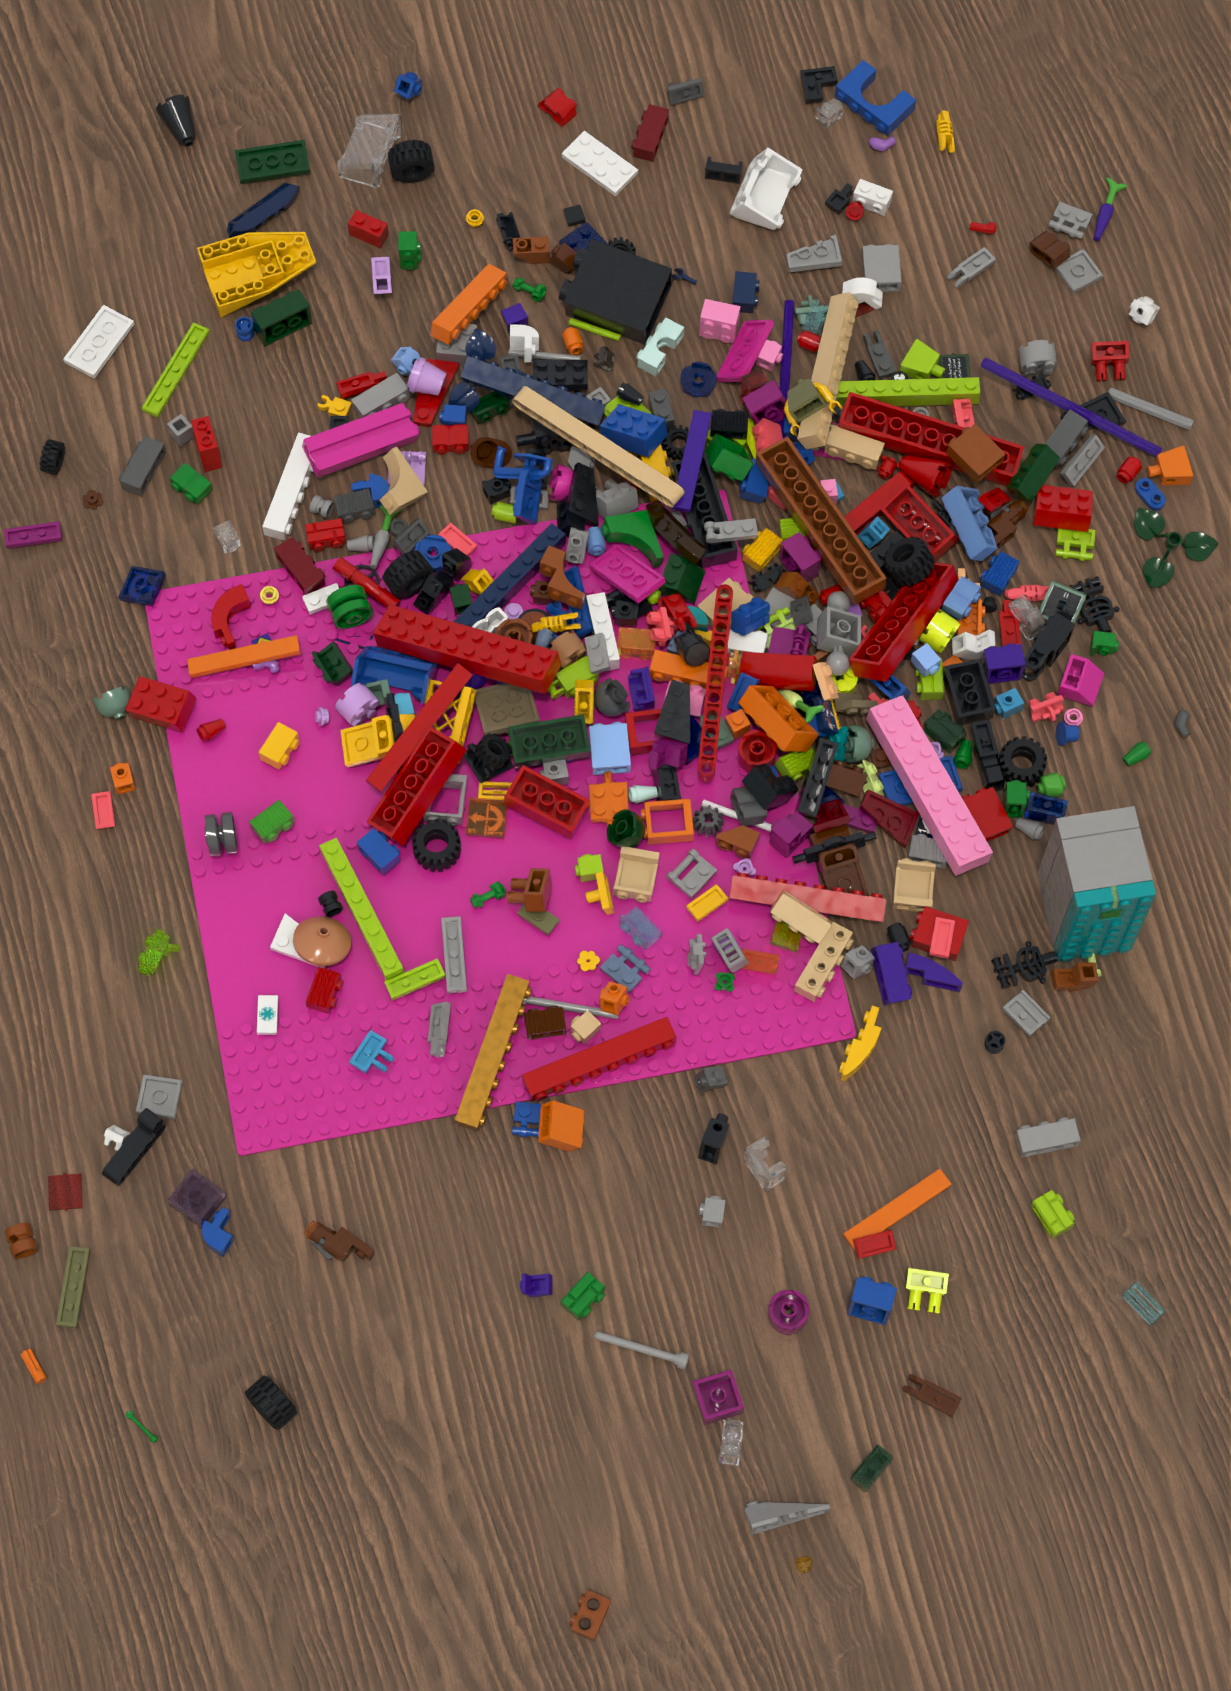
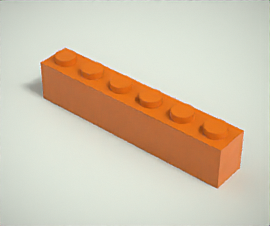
M488 264L432 322L430 336L448 345L453 340H457L460 333L468 328L470 322L476 320L479 313L487 308L488 303L491 300H495L497 294L505 289L507 285V272Z

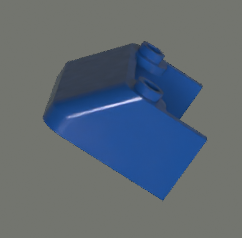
M366 646L355 658L351 687L357 683L365 685L387 679L389 686L410 690L414 698L421 700L420 703L424 704L430 680L435 679L438 663L389 649Z

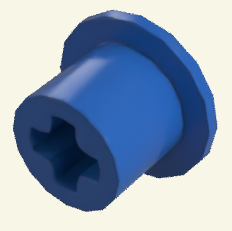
M1063 721L1059 722L1056 727L1058 744L1064 746L1066 742H1077L1079 739L1078 726L1066 725Z

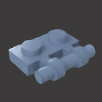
M621 944L617 948V951L622 954L621 957L618 958L612 954L602 964L600 970L615 983L627 986L628 994H630L642 981V977L638 973L642 971L647 975L651 968L646 965L647 962L635 956L630 948H626ZM627 960L635 965L633 969L625 964Z

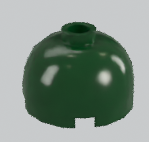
M628 809L621 810L613 816L615 820L612 822V825L608 824L607 827L608 840L619 848H634L637 846L645 834L643 820L635 812Z

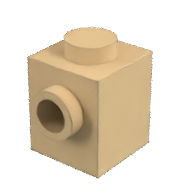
M588 1010L581 1017L579 1015L576 1016L571 1022L572 1038L578 1043L581 1041L584 1045L601 1030V1023Z

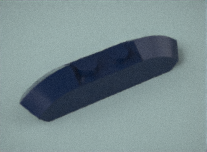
M287 183L280 185L228 222V236L232 238L245 233L256 232V226L264 224L266 222L265 219L269 216L277 215L280 212L279 209L285 211L292 205L298 195L300 186Z

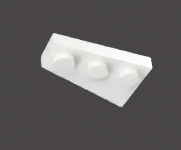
M284 914L270 949L311 964L303 960L293 946V934L299 924L287 914ZM314 965L317 967L326 968V966Z

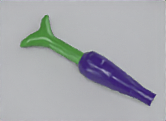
M1109 177L1106 178L1110 191L1105 204H1102L1099 209L1096 231L1093 238L1095 241H1100L1114 211L1112 204L1116 192L1127 188L1126 184H1117Z

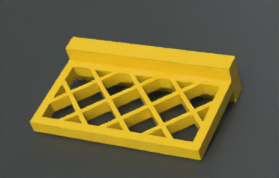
M430 680L425 704L434 694L435 685H441V681ZM465 686L461 689L460 698L456 701L453 700L443 712L447 722L438 727L437 723L434 724L439 732L450 725L452 734L449 737L463 747L477 691ZM454 706L457 711L456 717L450 720L445 712Z

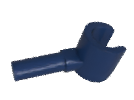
M682 268L674 269L678 275L673 274V280L681 278L694 285L697 281L685 275Z

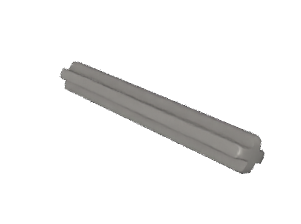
M1110 388L1108 391L1115 401L1189 430L1192 427L1193 420L1114 388Z

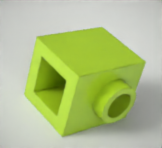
M600 854L582 855L580 858H577V865H574L576 877L580 876L581 882L597 880L596 873H604Z

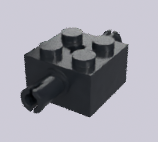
M533 418L531 433L515 436L517 447L534 444L535 449L544 450V454H549L553 451H566L572 446V443Z

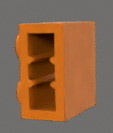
M554 1100L541 1104L538 1142L568 1152L582 1148L584 1110Z

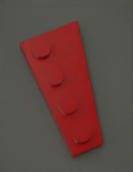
M426 359L427 362L447 374L439 396L418 392L413 417L414 424L424 427L432 426L439 412L440 405L447 395V390L454 380L456 371L460 367L459 362Z

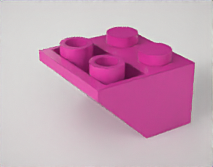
M1071 654L1057 695H1062L1064 698L1093 707L1104 672L1089 659Z

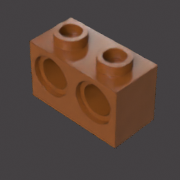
M589 1590L586 1595L582 1594L577 1605L580 1606L578 1614H573L569 1623L572 1626L571 1632L594 1642L609 1609L611 1600ZM594 1600L599 1603V1608L593 1611L587 1607V1604ZM582 1620H588L591 1623V1627L587 1630H582L579 1627V1623Z

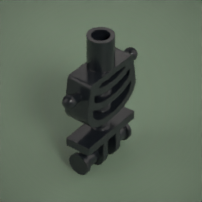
M1099 577L1087 578L1085 583L1078 581L1075 585H1069V587L1087 594V600L1083 603L1080 610L1081 618L1078 619V623L1082 624L1085 622L1088 627L1097 624L1100 632L1110 633L1112 630L1108 620H1111L1114 612H1119L1120 608L1118 606L1113 608L1108 597L1094 596L1103 593L1104 590Z
M1027 941L1025 943L1027 947L1021 948L1018 951L1016 964H1011L1008 953L1003 955L1004 965L1000 961L1001 957L993 958L991 960L995 967L993 970L994 973H999L996 978L1002 985L1001 989L1011 986L1008 978L1011 979L1013 987L1018 985L1016 972H1019L1020 976L1027 982L1039 979L1041 984H1045L1046 980L1043 976L1047 972L1046 965L1058 961L1055 951L1041 955L1038 946L1031 947L1032 943ZM1024 955V962L1021 963L1020 956Z

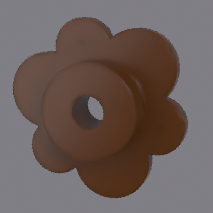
M89 490L87 495L83 496V506L85 508L91 507L93 510L97 506H101L103 504L101 493Z

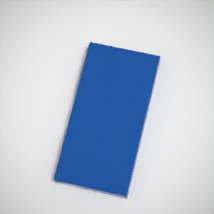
M952 756L939 758L958 792H962L963 788ZM895 770L879 774L878 777L884 786L883 792L886 798L903 806L914 804Z

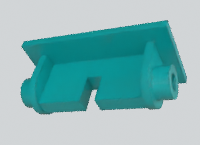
M845 726L838 729L836 735H830L829 741L839 744L833 762H835V759L845 760L846 746L844 744L847 743L849 735L848 728Z

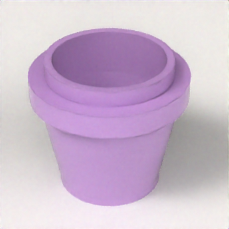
M423 357L420 360L416 359L407 383L409 392L439 396L447 373L427 362Z

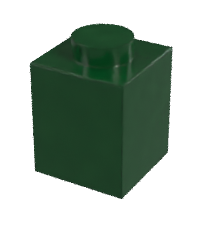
M457 584L450 588L455 615H460L472 603L468 584Z

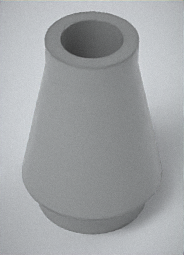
M367 534L347 540L348 551L371 552L373 550V535L369 536Z
M1019 817L1015 828L1022 831L1032 840H1040L1045 831V826L1042 823L1026 820Z

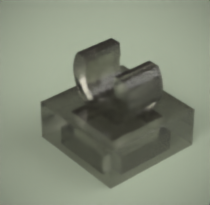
M606 346L600 347L599 353L594 355L598 362L593 363V365L598 369L603 368L607 372L613 371L615 354Z

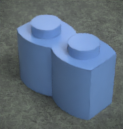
M961 576L944 601L942 610L960 621L964 616L968 617L972 611L971 605L977 603L982 595L980 593L981 586Z

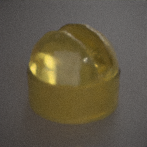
M804 1556L795 1560L796 1567L800 1573L805 1574V1570L807 1572L812 1570L813 1563L811 1557Z

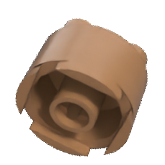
M571 630V634L568 631L561 634L551 642L552 647L550 649L558 651L561 661L559 671L586 656V646L574 630Z

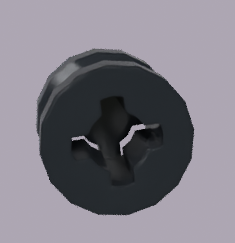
M991 1031L986 1037L985 1049L991 1054L1000 1053L1005 1045V1036L999 1031Z

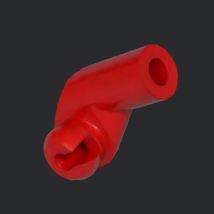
M971 222L970 224L971 231L989 235L994 234L997 228L994 222H989L988 224Z

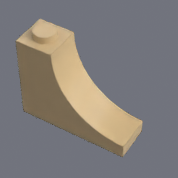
M397 446L392 448L383 457L390 473V487L388 492L380 499V502L389 515L417 502L428 492Z

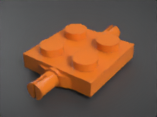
M607 771L604 772V783L589 785L591 823L602 822L607 824L608 827V824L612 825V822L615 820L613 816L616 813L625 809L629 810L627 782H612L611 771H608V774Z

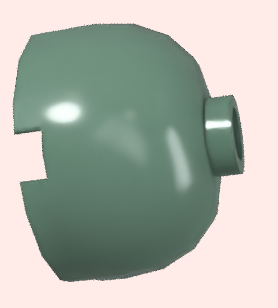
M125 686L124 689L118 687L103 693V698L99 700L97 697L93 699L94 705L101 715L114 717L116 720L125 716L124 712H126L125 709L131 693L128 686Z
M846 725L845 727L848 728L849 735L847 743L844 744L846 746L844 761L846 763L862 762V760H865L874 748V739L866 728L857 725Z

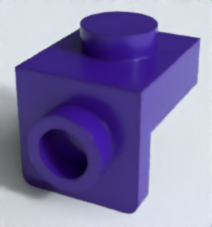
M549 1273L533 1276L522 1274V1280L520 1281L522 1294L530 1298L552 1295V1275Z

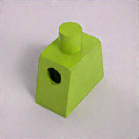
M916 339L902 361L899 371L906 373L909 378L929 379L931 375L942 378L945 368L938 365L940 355Z

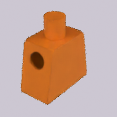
M1185 446L1158 454L1155 465L1147 467L1148 477L1158 476L1161 485H1190L1193 479V472Z

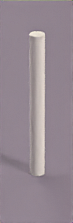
M705 799L703 800L701 806L707 808L710 804L712 810L717 807L718 813H723V815L738 820L736 811ZM764 822L753 826L771 832L772 824Z

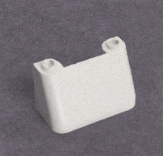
M766 148L750 163L730 210V215L771 230L779 229L784 222L782 219L783 215L780 214L790 188L794 185L797 186L801 181L800 175L803 169L770 148Z

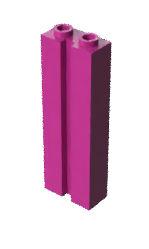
M404 403L305 438L302 448L316 477L319 478L389 452L396 446L400 448L416 442L419 428L417 424H414L413 421L411 422L410 410L405 407Z

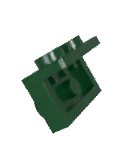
M492 392L479 398L477 407L470 411L477 424L485 423L491 418L503 415L510 410V401L508 398L505 399L502 394Z
M331 642L320 652L313 651L311 653L314 657V664L322 670V676L327 683L339 685L353 674L351 665L336 642Z

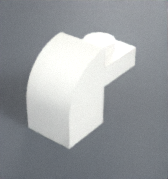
M854 278L843 282L842 294L850 292L858 304L866 302L874 309L882 307L883 292L876 288L877 282L875 280Z
M510 324V350H524V362H531L532 355H535V351H539L538 332L527 325Z
M987 630L977 636L964 632L952 638L953 655L962 659H982L984 649L995 646V632L992 630Z

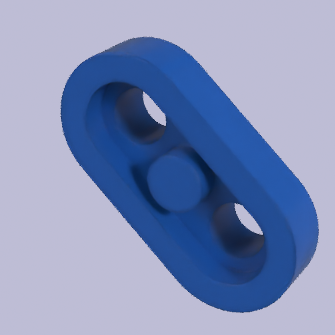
M1141 478L1137 481L1135 492L1149 509L1153 511L1161 510L1166 502L1163 493L1148 478Z

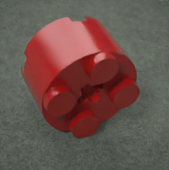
M761 730L747 732L742 737L738 746V762L747 773L754 766L764 763L769 767L773 766L777 750L776 742Z

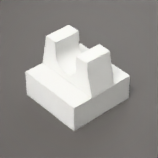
M112 1125L105 1131L104 1145H110L113 1140L116 1142L115 1150L118 1151L131 1133Z

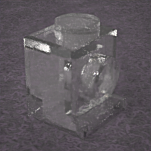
M835 98L825 102L822 107H816L815 118L826 128L838 121L843 115V105Z

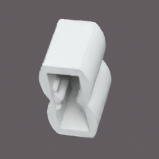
M498 607L491 610L485 619L477 621L472 627L496 634L498 626L507 620L508 616Z

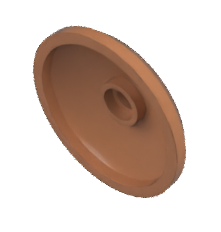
M316 916L302 921L296 927L293 934V946L303 960L318 966H329L339 963L348 955L351 948V936L347 928L339 921L330 917Z

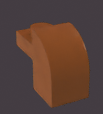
M1096 962L1077 963L1073 968L1053 969L1051 971L1054 990L1069 989V992L1081 991L1092 987L1099 981Z

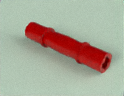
M340 557L334 564L333 569L345 577L348 582L351 581L355 585L364 587L365 592L375 598V601L385 608H388L389 604L394 606L400 605V599L360 572L358 567L353 566L343 557Z

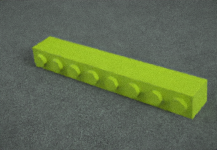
M979 377L840 381L836 401L845 406L848 394L852 392L894 406L952 405L953 399H970L971 404H978L980 383Z
M337 837L319 845L321 855L384 980H389L404 973L403 967Z

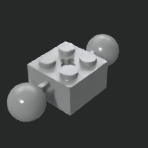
M842 591L833 592L828 597L827 607L818 617L817 649L831 652L826 659V663L831 667L832 674L836 676L843 675L848 671L850 667L848 659L861 643V616L847 612L850 609L851 601L846 593Z

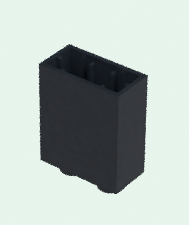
M591 239L587 250L579 248L575 255L573 269L578 271L573 282L566 279L560 289L559 300L564 302L566 316L621 334L622 337L646 345L673 284L672 268Z

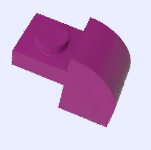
M670 739L654 741L648 756L650 761L649 768L657 770L664 764L679 768L687 761L688 744Z

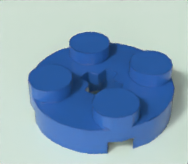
M429 535L416 544L415 551L421 552L435 572L443 571L442 554L450 551L451 547L443 537ZM432 550H436L437 555L432 557L428 552L431 553Z

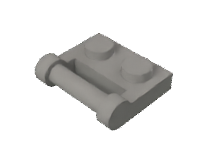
M691 849L687 853L688 856L672 872L670 871L666 878L689 898L693 899L717 873V869L702 858L696 850ZM694 860L697 865L680 880L678 876Z

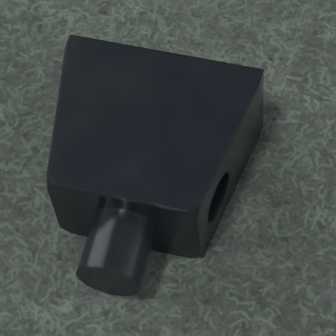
M719 1113L716 1119H710L701 1141L698 1159L717 1165L729 1129L728 1117Z

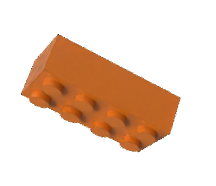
M749 685L738 702L743 707V711L755 720V724L762 727L766 735L778 744L777 747L784 752H808L819 735L773 686Z

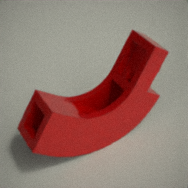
M243 584L235 586L222 594L212 611L211 622L215 638H220L223 647L227 646L228 650L236 648L229 629L231 618L236 613L251 608Z

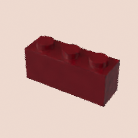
M649 104L647 111H643L641 118L643 122L642 125L639 124L637 127L636 135L638 136L637 139H633L631 149H633V157L654 162L669 120V109Z
M291 537L274 548L275 556L302 592L307 595L324 587V578L326 576L321 568H316L310 554L306 555L301 542H296Z

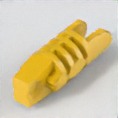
M942 110L936 120L939 150L943 151L947 144L948 152L953 153L955 151L952 122L950 121L949 112Z
M578 612L540 618V622L532 624L533 632H538V629L543 630V628H546L555 633L581 629L579 623L567 625L566 619L578 617Z

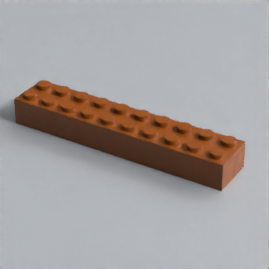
M787 436L756 453V465L811 545L818 551L822 561L846 593L851 603L856 605L885 589V575Z

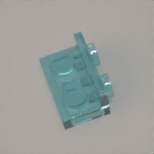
M637 906L625 916L621 915L619 917V927L626 934L629 933L633 937V942L638 947L642 946L644 950L662 936V932Z

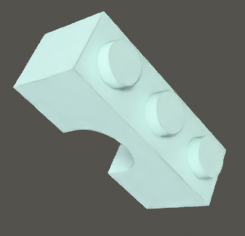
M665 318L662 323L659 322L655 329V334L648 338L644 350L641 349L637 355L638 367L656 377L666 361V354L658 349L668 346L675 350L684 337V327L668 318Z

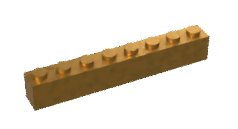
M507 973L458 1109L455 1124L478 1131L479 1126L483 1127L486 1116L483 1115L486 1108H490L493 1097H490L492 1089L496 1090L499 1083L497 1078L498 1072H503L506 1063L503 1058L505 1053L509 1054L513 1043L510 1042L511 1036L516 1035L519 1024L516 1023L518 1016H523L526 1007L523 1005L525 998L529 999L531 994L530 981Z

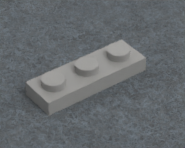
M1096 434L1089 436L1061 471V475L1069 486L1076 485L1105 447Z

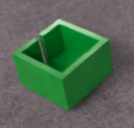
M715 433L705 449V454L708 456L711 468L718 473H725L732 480L738 479L743 481L754 464L746 447Z

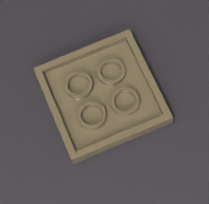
M508 683L476 689L475 704L484 735L489 733L497 735L509 732V726L540 722L531 690Z

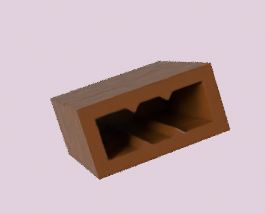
M976 424L970 428L966 427L957 439L955 437L951 439L947 444L948 449L946 452L976 484L1002 464L1006 455Z

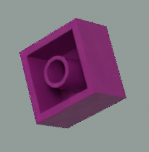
M775 380L766 383L761 388L750 392L742 398L756 423L763 418L778 423L786 417L784 412L786 399Z
M798 532L781 542L779 560L782 564L784 563L788 572H798L807 582L819 576L821 556L817 550L812 549L806 536L803 537Z
M732 1369L692 1382V1389L704 1425L743 1414L744 1406Z

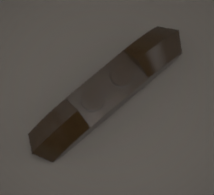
M659 502L647 504L646 510L652 526L682 556L696 565L706 548Z

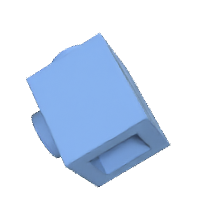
M926 643L912 653L911 662L925 678L929 674L934 675L938 672L941 659Z

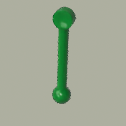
M127 1411V1419L132 1420L150 1438V1442H157L158 1437L152 1435L134 1417L132 1411Z

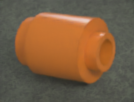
M574 327L565 329L562 333V338L567 351L570 352V355L582 353L584 343L579 330Z

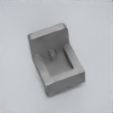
M722 1066L704 1068L694 1076L695 1084L700 1094H704L709 1089L725 1087L729 1084Z

